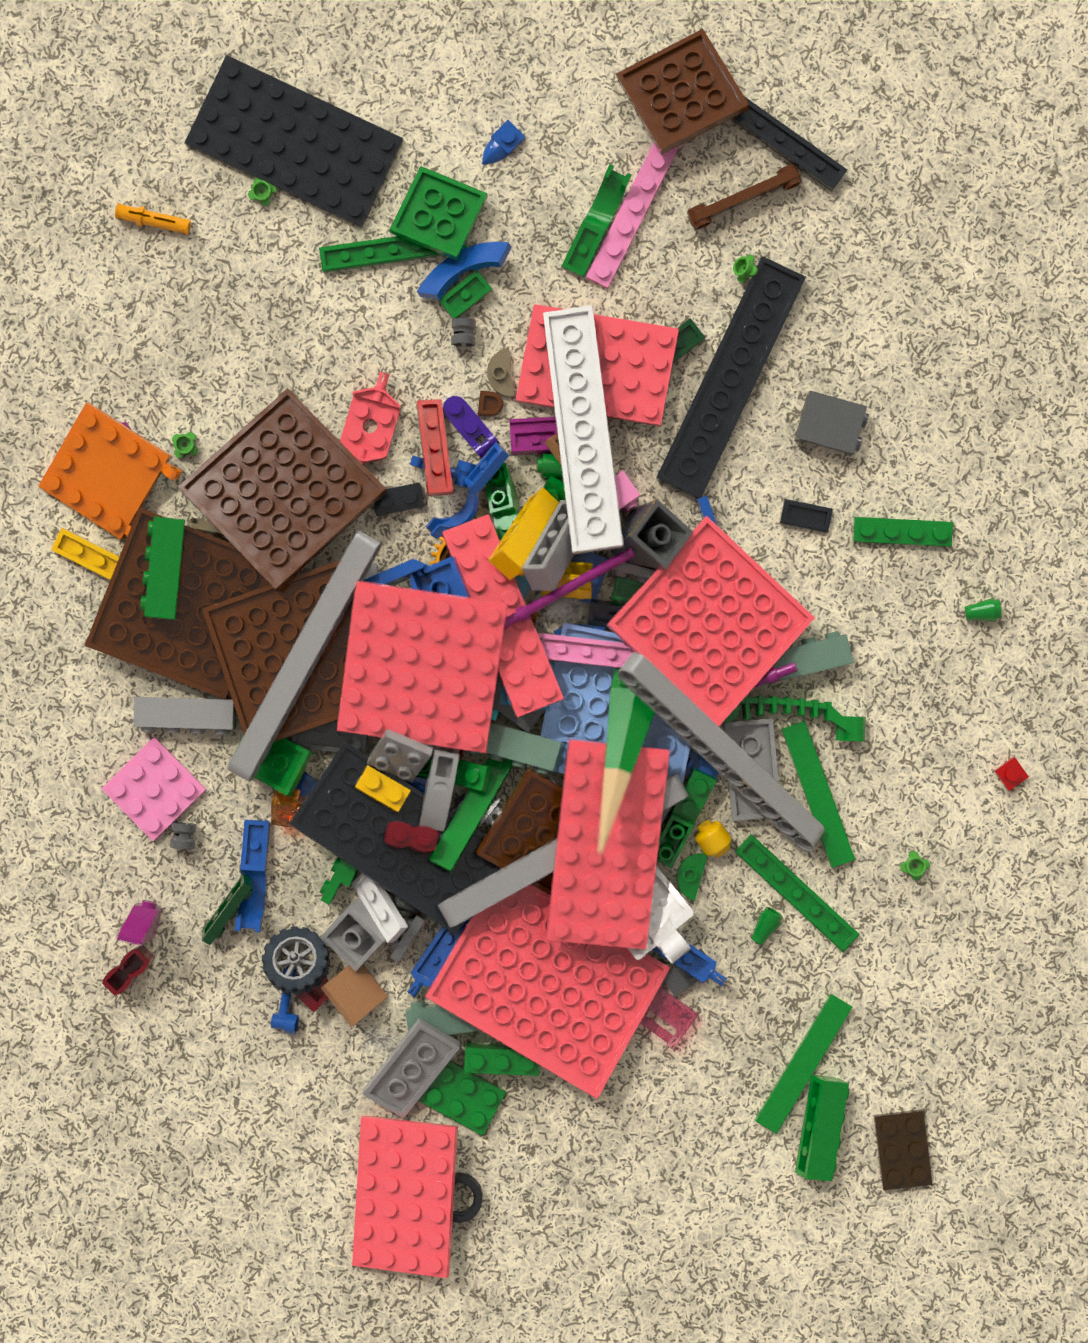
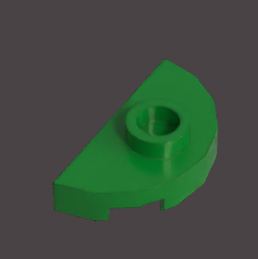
M695 853L688 856L681 862L677 870L676 880L680 891L693 901H695L707 856L704 853Z

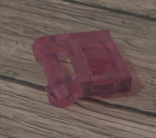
M660 986L639 1025L642 1024L667 1042V1046L673 1050L699 1014ZM649 1011H652L676 1028V1032L672 1035L646 1015Z

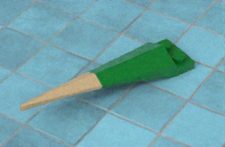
M615 667L609 700L598 847L599 855L603 852L655 712L620 680L618 671L621 668Z

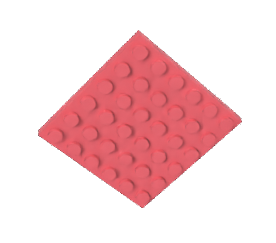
M706 516L694 528L693 533L666 570L657 569L612 618L607 626L634 652L646 657L716 725L720 726L815 617Z
M357 581L337 731L382 737L385 731L389 729L423 744L486 753L508 603Z

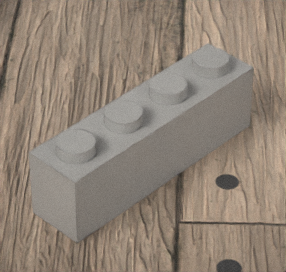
M560 500L522 567L532 590L554 591L574 556L566 500Z
M134 697L133 727H141V732H156V727H162L168 733H180V728H190V733L205 734V729H215L214 734H229V730L236 729L237 712L233 700Z

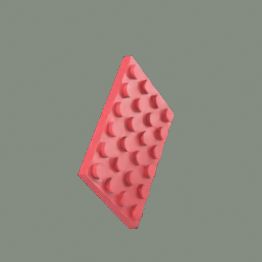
M534 304L516 402L555 408L543 313L564 309ZM594 314L607 417L661 427L679 329Z
M374 1116L361 1117L352 1266L441 1278L449 1276L458 1126Z

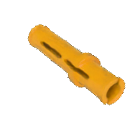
M118 203L115 209V219L135 222L137 226L142 227L144 224L188 235L190 231V219L146 210V207L142 206L136 208Z

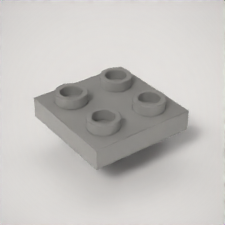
M387 729L369 755L367 764L398 776L403 780L413 782L430 758L433 748Z

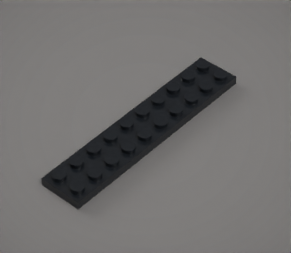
M761 256L757 265V274L751 277L656 479L698 499L702 497L806 278V276L764 256Z

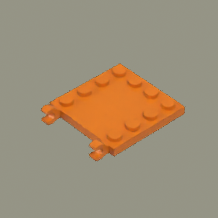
M85 403L38 487L112 535L123 539L125 535L128 536L138 508H142L161 473L174 481L179 479L183 471L168 462L171 458L170 454L91 403Z

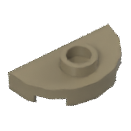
M509 348L499 350L493 355L487 367V377L490 386L504 397H514Z
M192 517L190 519L189 527L203 530L204 533L214 537L221 533L208 520Z

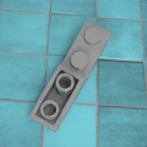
M433 746L419 826H427L436 831L444 832L459 760V749Z

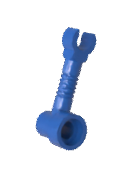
M412 456L410 465L424 469L423 458ZM459 460L456 469L450 467L451 478L455 479L454 484L467 488L464 480L476 465Z
M289 967L284 968V975L286 974ZM294 969V971L292 972V974H291L290 977H295V975H296V970H295V969ZM282 992L279 1014L274 1013L272 1015L271 1028L284 1030L285 1033L295 1035L298 1029L299 1015L289 1013L291 993L288 995Z

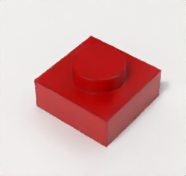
M1015 757L1010 758L994 770V773L1007 791L1012 790L1029 778Z

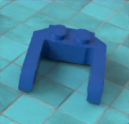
M453 556L431 566L411 559L362 581L395 586L410 579L412 589L470 598L456 558Z

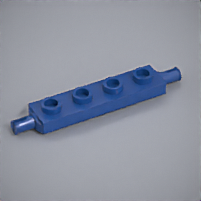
M470 918L465 920L456 935L441 927L411 971L415 981L407 991L410 995L416 997L423 986L431 987Z
M688 943L691 949L673 964L702 984L711 979L722 987L727 977L715 971L717 962ZM657 946L652 949L654 952L668 960L667 957Z

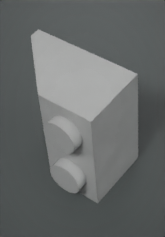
M360 897L350 904L321 936L355 972L386 941Z

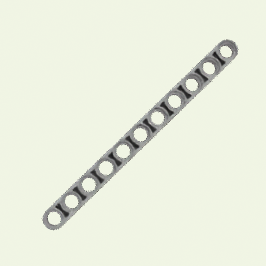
M362 531L356 533L231 758L227 770L248 782L254 778L354 598L356 582L364 580L381 548L382 542Z
M636 652L632 653L618 671L620 680L797 847L807 852L813 851L825 831L823 825L646 657Z
M677 773L666 778L663 810L689 796ZM557 838L438 904L449 927L451 928L553 872Z

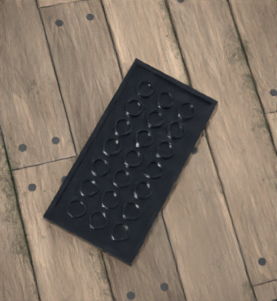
M226 55L184 143L201 153L254 178L264 180L290 195L362 228L404 139Z
M345 741L289 825L456 935L465 921L450 928L438 904L498 871L499 866L476 853L486 835L478 829L475 831L452 873L429 861L433 851L430 853H417L408 847L404 849L388 847L383 843L388 823L404 822L413 828L419 826L424 793L398 776L367 764L368 756ZM367 765L411 790L398 813L355 788ZM448 811L444 832L455 815L451 811ZM437 831L438 837L436 846L444 834V832Z

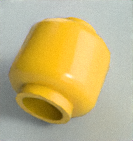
M706 820L697 827L699 831L695 835V841L706 856L717 858L724 855L730 849L731 835L720 821L710 822V820Z

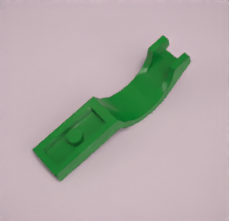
M609 164L595 200L582 221L562 264V267L582 277L585 276L632 177V174L628 172L624 176L614 171V166Z

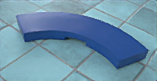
M486 242L462 250L458 261L448 257L435 267L422 282L417 293L420 297L441 300L449 287L460 279L459 275L471 269L475 271L487 267H502L512 247L509 242Z

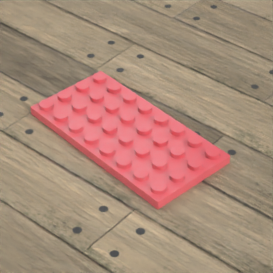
M568 740L546 932L547 940L636 949L647 948L670 750L651 747L641 748L605 847L599 855L606 743Z

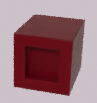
M323 977L321 985L312 988L313 991L309 993L305 991L301 992L302 995H296L313 1013L328 999L321 989L329 981L327 978Z

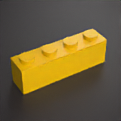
M543 487L528 498L488 559L509 580L518 574L520 576L524 575L522 567L559 504Z

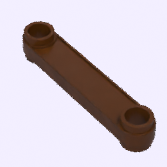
M794 164L787 165L776 172V176L708 206L702 203L692 207L687 211L691 226H693L694 230L702 229L712 223L711 217L779 187H783L784 191L800 185L802 181L798 169Z

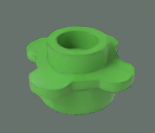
M256 178L251 190L248 192V197L251 200L261 202L263 206H268L271 203L270 198L277 191V188L264 180Z
M749 254L747 257H740L735 261L733 272L738 276V282L744 283L747 278L757 274L758 268L754 264L755 257Z
M193 432L181 435L175 434L172 437L175 448L174 455L176 457L182 458L184 455L189 454L191 456L197 455L198 448L195 446L196 435Z
M911 851L908 854V859L900 865L901 871L910 874L911 878L915 881L920 880L922 874L930 867L929 861L919 857L916 851Z

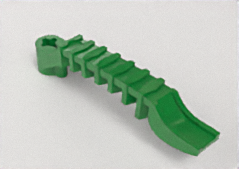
M745 696L739 703L742 704L743 720H751L750 703H756V716H764V704H770V714H778V704H783V715H791V705L797 706V716H805V707H811L810 718L818 719V714L824 715V721H830L836 725L835 740L865 742L866 717L842 716L832 707V702L820 703L819 700L806 701V699L798 698L794 700L791 697H783L782 699L777 696L764 698V696H755L756 698ZM739 704L723 723L735 720L739 713Z

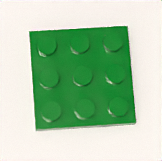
M420 166L389 229L390 233L458 261L488 198V194Z

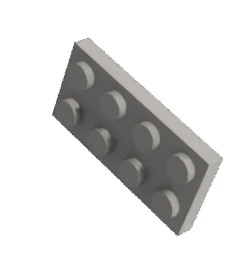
M773 718L723 723L724 732L779 783ZM728 782L732 821L767 818Z
M419 1018L364 1087L363 1095L404 1119L460 1049V1042Z

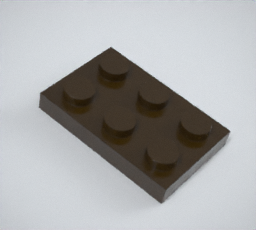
M920 1109L873 1115L882 1189L892 1190L933 1185L924 1111Z

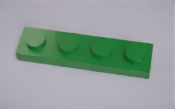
M854 517L852 542L952 547L953 522Z

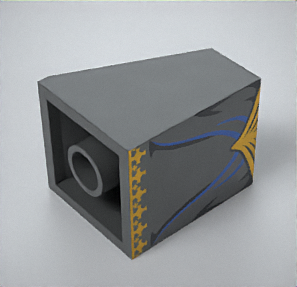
M656 499L630 511L621 523L623 547L609 550L616 556L631 548L635 557L629 559L626 563L666 570L693 531Z

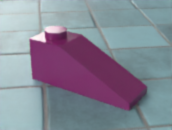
M142 900V903L135 904L117 934L116 940L141 946L156 936L163 908L156 907L157 903L149 900Z

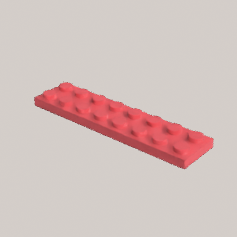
M489 514L442 532L451 557L456 558L470 598L508 603L506 617L516 612V608L522 605L526 606L515 578L509 580L488 561L500 543ZM530 618L524 622L519 621L505 629L503 632L498 673L516 718L563 700V695L532 619Z

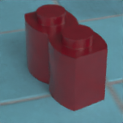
M391 822L386 825L383 843L395 849L408 847L417 853H430L436 848L438 832L427 826L413 828L404 822Z
M144 945L137 946L122 958L118 966L111 969L105 975L102 984L114 996L121 994L133 985L138 975L142 974L152 965L155 956Z

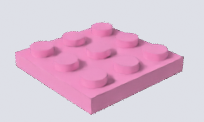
M153 737L102 788L152 841H155L172 822L207 790L156 737Z

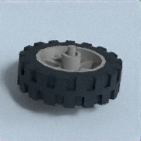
M293 926L288 930L286 928L280 930V933L277 936L274 934L270 938V943L264 947L265 953L264 955L262 954L263 971L270 983L277 990H281L285 994L290 995V993H294V995H302L301 992L305 991L309 993L313 991L312 988L315 986H320L323 977L326 978L328 974L327 969L330 967L329 951L319 935L314 931H310L309 928L302 927L300 929L297 926ZM295 945L294 951L289 952L286 950L287 948ZM300 945L309 947L303 953L299 954ZM313 952V962L303 960L305 957H307L309 954ZM284 953L288 956V960L279 961L281 954ZM290 965L285 975L279 969V967ZM304 965L310 966V969L306 973H303L302 971ZM294 969L298 970L300 976L290 977Z

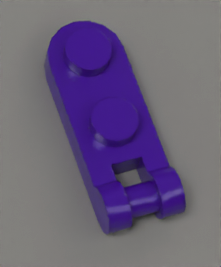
M451 396L446 399L443 405L445 416L481 459L495 442L500 445L498 439L463 398ZM483 434L487 440L479 445L476 439Z

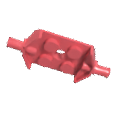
M379 372L376 386L353 391V398L340 442L363 465L387 458L401 410L400 404L385 389L390 375L387 373L384 375V372ZM367 420L377 422L375 432L367 433L364 431L363 425Z

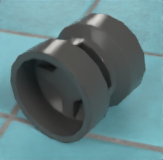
M469 318L452 319L451 327L454 330V335L451 336V345L461 347V343H466V347L475 346L473 331L476 329V320Z
M172 822L171 831L174 835L170 840V848L195 849L193 834L196 832L197 824Z

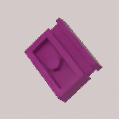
M556 417L509 419L512 456L552 454L545 441L558 433Z

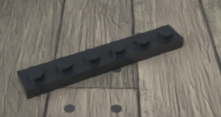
M746 98L749 103V110L730 120L832 192L848 169Z

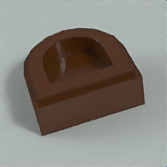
M480 390L478 416L495 417L499 415L503 409L501 396L495 392Z

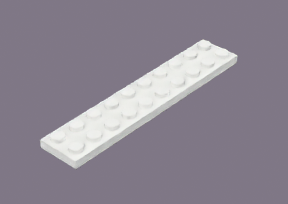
M590 305L544 312V325L573 554L621 548L623 547L593 307Z

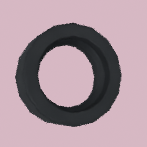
M457 1172L455 1173V1184L462 1183L469 1186L474 1196L470 1208L462 1212L453 1211V1222L463 1223L477 1215L481 1208L483 1194L480 1184L474 1177L467 1173Z

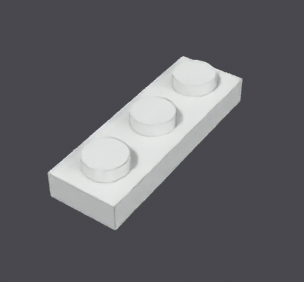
M361 873L352 885L387 943L395 942L408 926L385 888Z

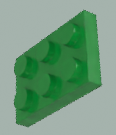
M288 738L275 741L254 778L280 793L292 797L313 752Z
M450 1060L418 1101L483 1136L505 1096L506 1090L475 1073H464V1067Z

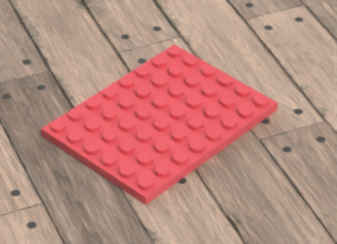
M530 884L470 918L425 998L598 1099L670 967L649 954L637 960L626 947L547 940L546 932L551 896Z

